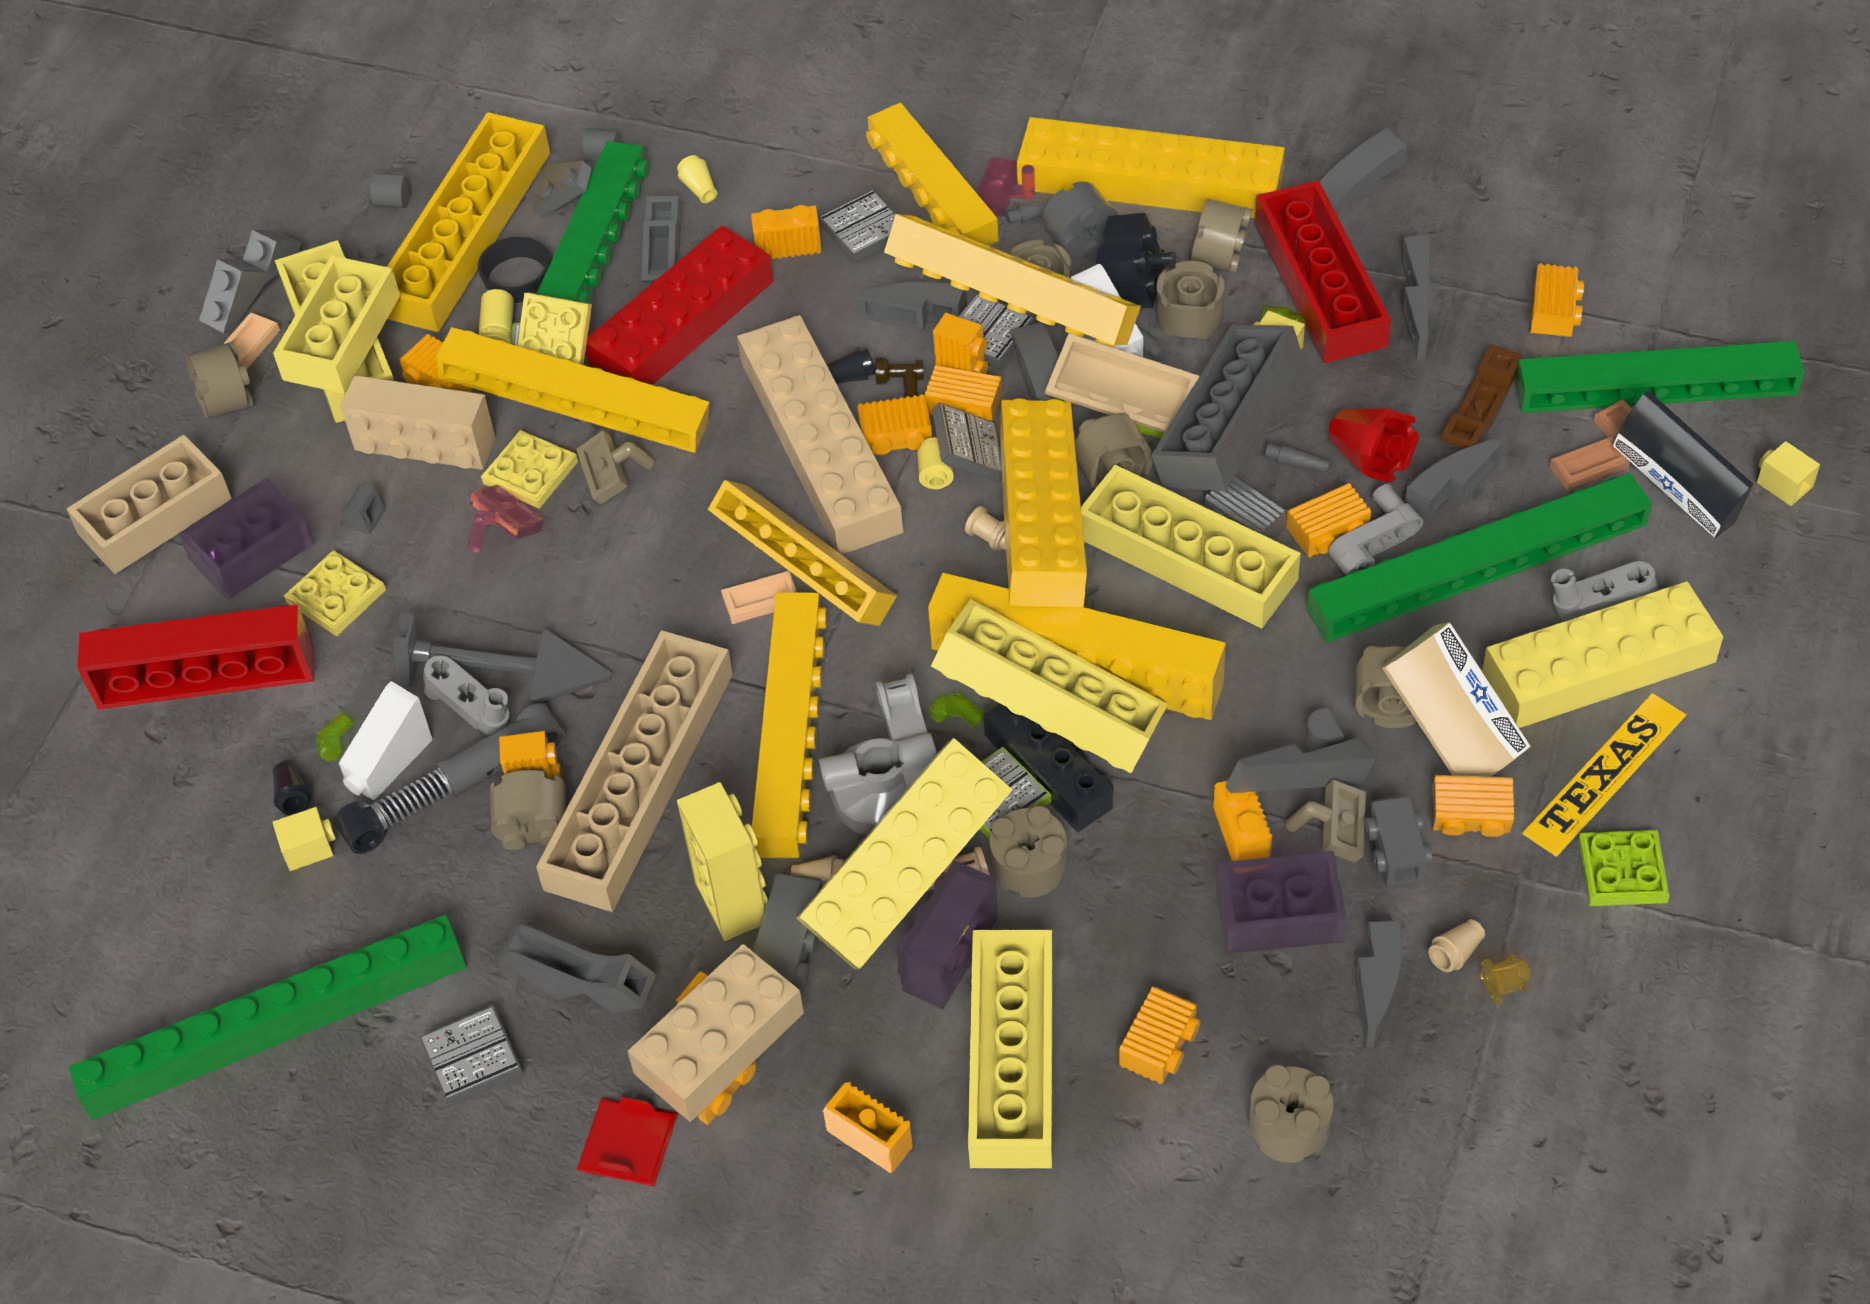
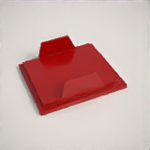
M622 1097L620 1101L601 1098L577 1171L655 1187L678 1113L655 1109L649 1102Z

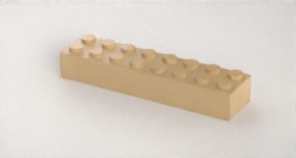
M798 315L738 335L741 364L834 549L840 554H845L902 534L901 506L802 317Z
M661 630L536 866L543 891L613 912L733 676L728 649Z

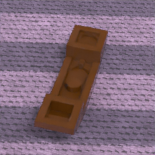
M1490 344L1478 366L1477 377L1458 412H1454L1441 435V441L1462 448L1482 443L1508 395L1516 376L1518 360L1523 358V354Z

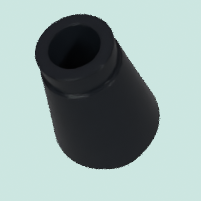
M858 347L827 364L836 384L869 380L868 376L876 374L868 348L860 350Z
M285 761L275 765L273 768L275 807L283 814L289 816L305 811L309 806L311 792L295 769L294 764Z

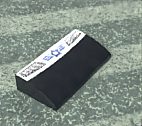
M1650 391L1644 393L1631 410L1612 445L1714 538H1717L1735 524L1754 485Z

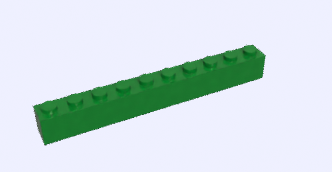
M1631 473L1617 478L1611 477L1601 484L1587 489H1578L1568 496L1557 500L1545 501L1540 506L1524 512H1515L1499 521L1484 523L1474 530L1460 535H1451L1444 541L1427 547H1418L1411 553L1397 558L1385 559L1375 566L1364 570L1352 571L1347 576L1331 582L1319 583L1314 588L1309 589L1307 612L1325 642L1328 643L1647 526L1652 502Z
M443 915L72 1064L68 1068L77 1097L90 1119L94 1120L464 970L467 967L446 915Z

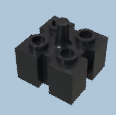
M1146 213L1108 216L1103 233L1105 244L1100 245L1095 265H1102L1122 299L1140 305V309L1153 308L1157 294L1158 278L1162 273V269L1166 268V265H1174L1176 263V254L1173 251L1165 252L1163 249H1160L1157 242L1156 228L1150 225Z

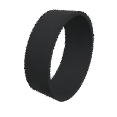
M527 237L505 238L493 243L484 250L478 261V272L487 291L493 289L504 290L512 295L514 303L523 302L524 293L537 294L550 265L549 254L546 248L534 239ZM511 258H531L538 261L544 267V270L536 279L521 286L502 287L488 281L491 271L501 262Z

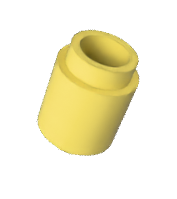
M937 438L924 440L917 452L919 481L923 486L930 489L944 488L953 481V467L941 461Z

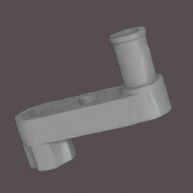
M1390 484L1380 486L1372 495V500L1379 505L1386 515L1340 536L1329 547V556L1345 576L1352 571L1364 570L1374 566L1375 559L1372 556L1415 535L1424 523L1416 510L1409 503H1404Z
M1642 561L1632 562L1575 582L1574 573L1569 569H1559L1551 577L1555 590L1553 602L1556 615L1563 621H1568L1658 591L1654 568L1651 564ZM1606 589L1610 594L1603 596L1599 590Z
M434 656L426 662L423 679L425 683L424 693L432 700L441 699L475 729H479L487 736H491L508 726L509 711L506 707L508 696L505 691L499 688L487 690L447 656ZM465 692V695L468 692L473 693V701L469 702L468 698L466 702L461 701V693Z

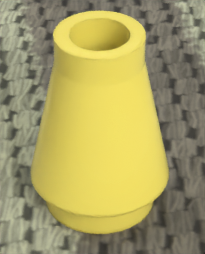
M696 155L684 158L677 166L679 180L702 203L711 202L716 198L718 192L713 185L706 161Z

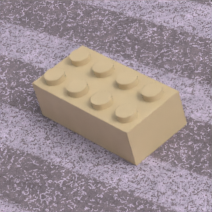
M354 375L340 405L354 450L366 454L375 453L399 459L421 460L431 464L440 463L464 469L484 470L496 440L484 394Z
M183 434L66 509L78 535L114 574H117L232 498L222 473Z
M742 944L627 1051L633 1073L691 1122L804 1014L800 990Z

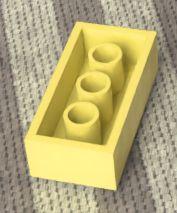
M330 256L273 352L282 380L345 394L354 375L359 370L400 297L392 268Z
M721 782L678 799L677 804L695 884L724 942L760 927L765 912L764 909L768 902L763 887L766 886L759 869L762 863L755 848L758 842L749 823L743 825L739 816H742V811L734 794L727 795Z

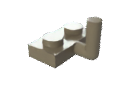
M603 430L576 449L592 498L600 505L628 487L620 464L621 462L631 458L646 470L651 469L655 462L650 455L632 442H626L615 450L611 436Z
M1333 779L1325 786L1324 805L1314 801L1307 802L1286 819L1285 827L1290 832H1296L1312 818L1324 821L1322 851L1356 863L1364 856L1366 792Z

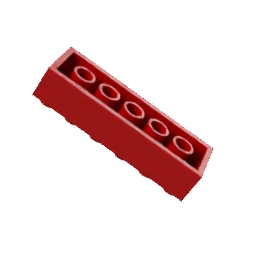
M1319 180L1256 195L1255 225L1323 362L1328 363L1387 348L1391 318Z
M721 225L587 337L586 355L589 367L599 368L605 372L622 377H631L637 381L654 385L774 282L770 254Z
M298 604L280 605L273 608L242 610L227 614H210L196 618L171 619L165 622L134 624L126 627L80 632L77 669L99 710L314 682V646Z

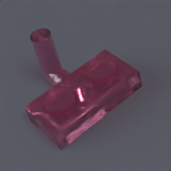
M992 157L977 190V194L994 215L1005 216L1013 196L1031 199L1035 196V168L1032 165L1023 166L1022 184H1018L1017 161Z
M498 484L472 492L469 504L480 512L473 519L467 544L469 551L480 552L488 524L495 523L514 539L541 532L544 519Z

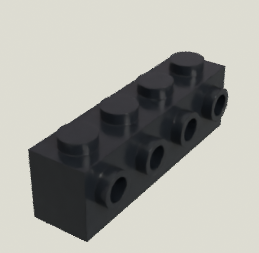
M998 704L983 714L985 736L998 750L1004 747L1051 794V802L1049 804L1077 833L1113 809L1114 787L1110 779L1104 773H1098L1090 765L1085 753L1079 748L1074 749L1067 742L1066 738L1057 733L1046 731L1040 724L1023 715L1011 712L1002 704Z

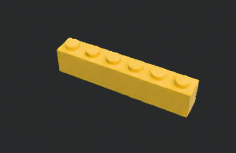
M901 102L867 117L869 131L866 132V137L872 149H877L881 153L883 161L888 168L894 169L902 186L908 187L912 191L917 204L920 207H925L930 214L933 224L988 246L999 242L998 218Z
M724 480L707 509L859 623L880 626L897 598L895 593L748 485Z

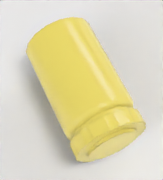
M493 289L483 294L481 297L478 335L511 343L514 298L510 293L500 289Z

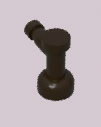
M875 358L876 385H884L888 383L890 378L903 377L904 399L907 396L911 398L914 395L918 396L916 391L917 380H924L923 360H916V364H889L886 358Z

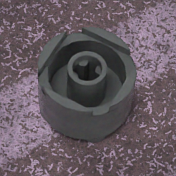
M1077 182L1072 184L1075 188L1067 192L1061 189L1049 200L1043 211L1044 228L1056 244L1066 250L1070 258L1095 260L1097 259L1100 245L1105 244L1103 233L1107 217L1118 214L1093 184Z

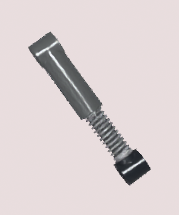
M533 704L518 715L515 723L437 764L438 770H434V775L428 773V778L423 776L422 782L416 780V785L410 783V788L405 786L404 791L399 789L398 794L393 792L392 798L387 796L386 801L381 799L380 803L375 802V804L369 805L362 801H356L347 804L336 814L334 824L353 853L365 854L374 850L382 843L385 837V829H388L389 826L393 827V821L399 823V818L405 820L404 815L407 814L410 817V812L417 813L416 809L422 810L423 805L428 807V802L431 801L434 804V799L436 798L440 801L441 795L446 798V793L449 792V794L455 797L503 771L500 763V736L545 730L548 743L555 742L557 749L564 742L566 733L545 704Z

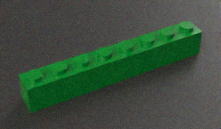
M606 142L590 176L586 191L578 202L537 294L591 304L594 288L599 287L601 283L602 270L605 265L610 263L611 250L614 243H618L620 240L622 225L624 221L629 220L631 205L639 197L642 180L646 179L649 174L650 164L649 160L645 159L644 147L642 145Z
M1796 341L1519 359L1515 385L1521 413L1607 408L1622 399L1629 406H1635L1647 391H1650L1663 404L1798 395L1805 372Z

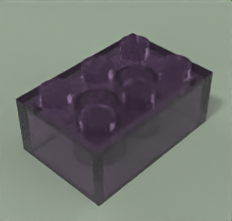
M267 477L178 534L190 562L227 601L315 543L306 517Z
M1334 851L1217 863L1216 892L1227 954L1344 942L1347 916Z
M953 860L947 872L943 871L936 879L933 895L928 903L925 901L921 903L915 915V924L909 933L904 932L901 935L895 953L898 954V973L901 978L902 991L941 1009L945 1008L972 963L973 930H991L998 919L996 878L956 860Z

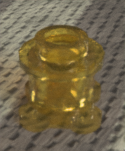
M1509 954L1506 960L1496 964H1492L1490 959L1482 961L1483 969L1480 971V977L1495 1005L1502 1003V995L1516 990L1522 993L1527 990V982L1531 981V973L1524 959L1518 960L1514 954Z

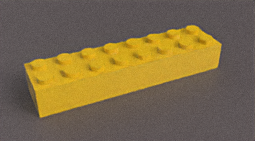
M490 112L486 113L387 266L393 269L400 293L397 303L387 318L388 320L434 332L440 331L477 272L481 254L490 245L495 243L550 155L544 125Z
M1030 117L1017 160L1018 190L1056 194L1061 189L1067 192L1075 188L1072 185L1074 183L1088 182L1093 184L1107 201L1202 212L1206 199H1215L1252 208L1250 219H1255L1256 195L1280 190L1285 147Z
M1020 398L1002 400L999 437L1009 605L1084 607L1087 569L1071 402L1057 399L1048 401H1030Z
M942 573L928 606L932 650H939L947 631L969 600L972 599L1168 704L1166 709L1184 713L1192 718L1200 717L1212 720L1224 684L1226 642L1084 607L1010 606L1009 589Z

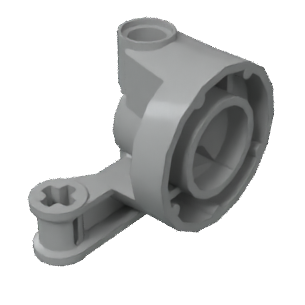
M912 673L907 674L905 679L885 684L882 681L875 682L877 697L887 725L889 738L868 739L849 747L843 754L819 759L826 791L830 793L831 806L839 821L856 833L867 836L937 755L932 735L927 732L922 716L918 691ZM876 772H886L884 774H873Z

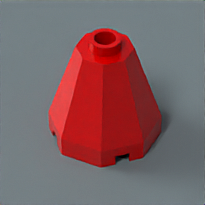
M1389 408L1342 409L1332 418L1329 424L1331 443L1363 475L1392 483L1397 478L1392 474L1397 470L1404 472L1410 466L1419 440L1418 431L1413 430L1411 423L1416 424L1415 416Z

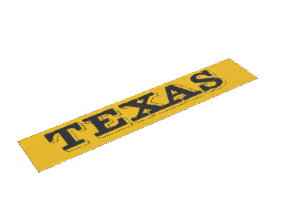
M1652 693L1522 834L1557 857L1685 718L1686 714Z

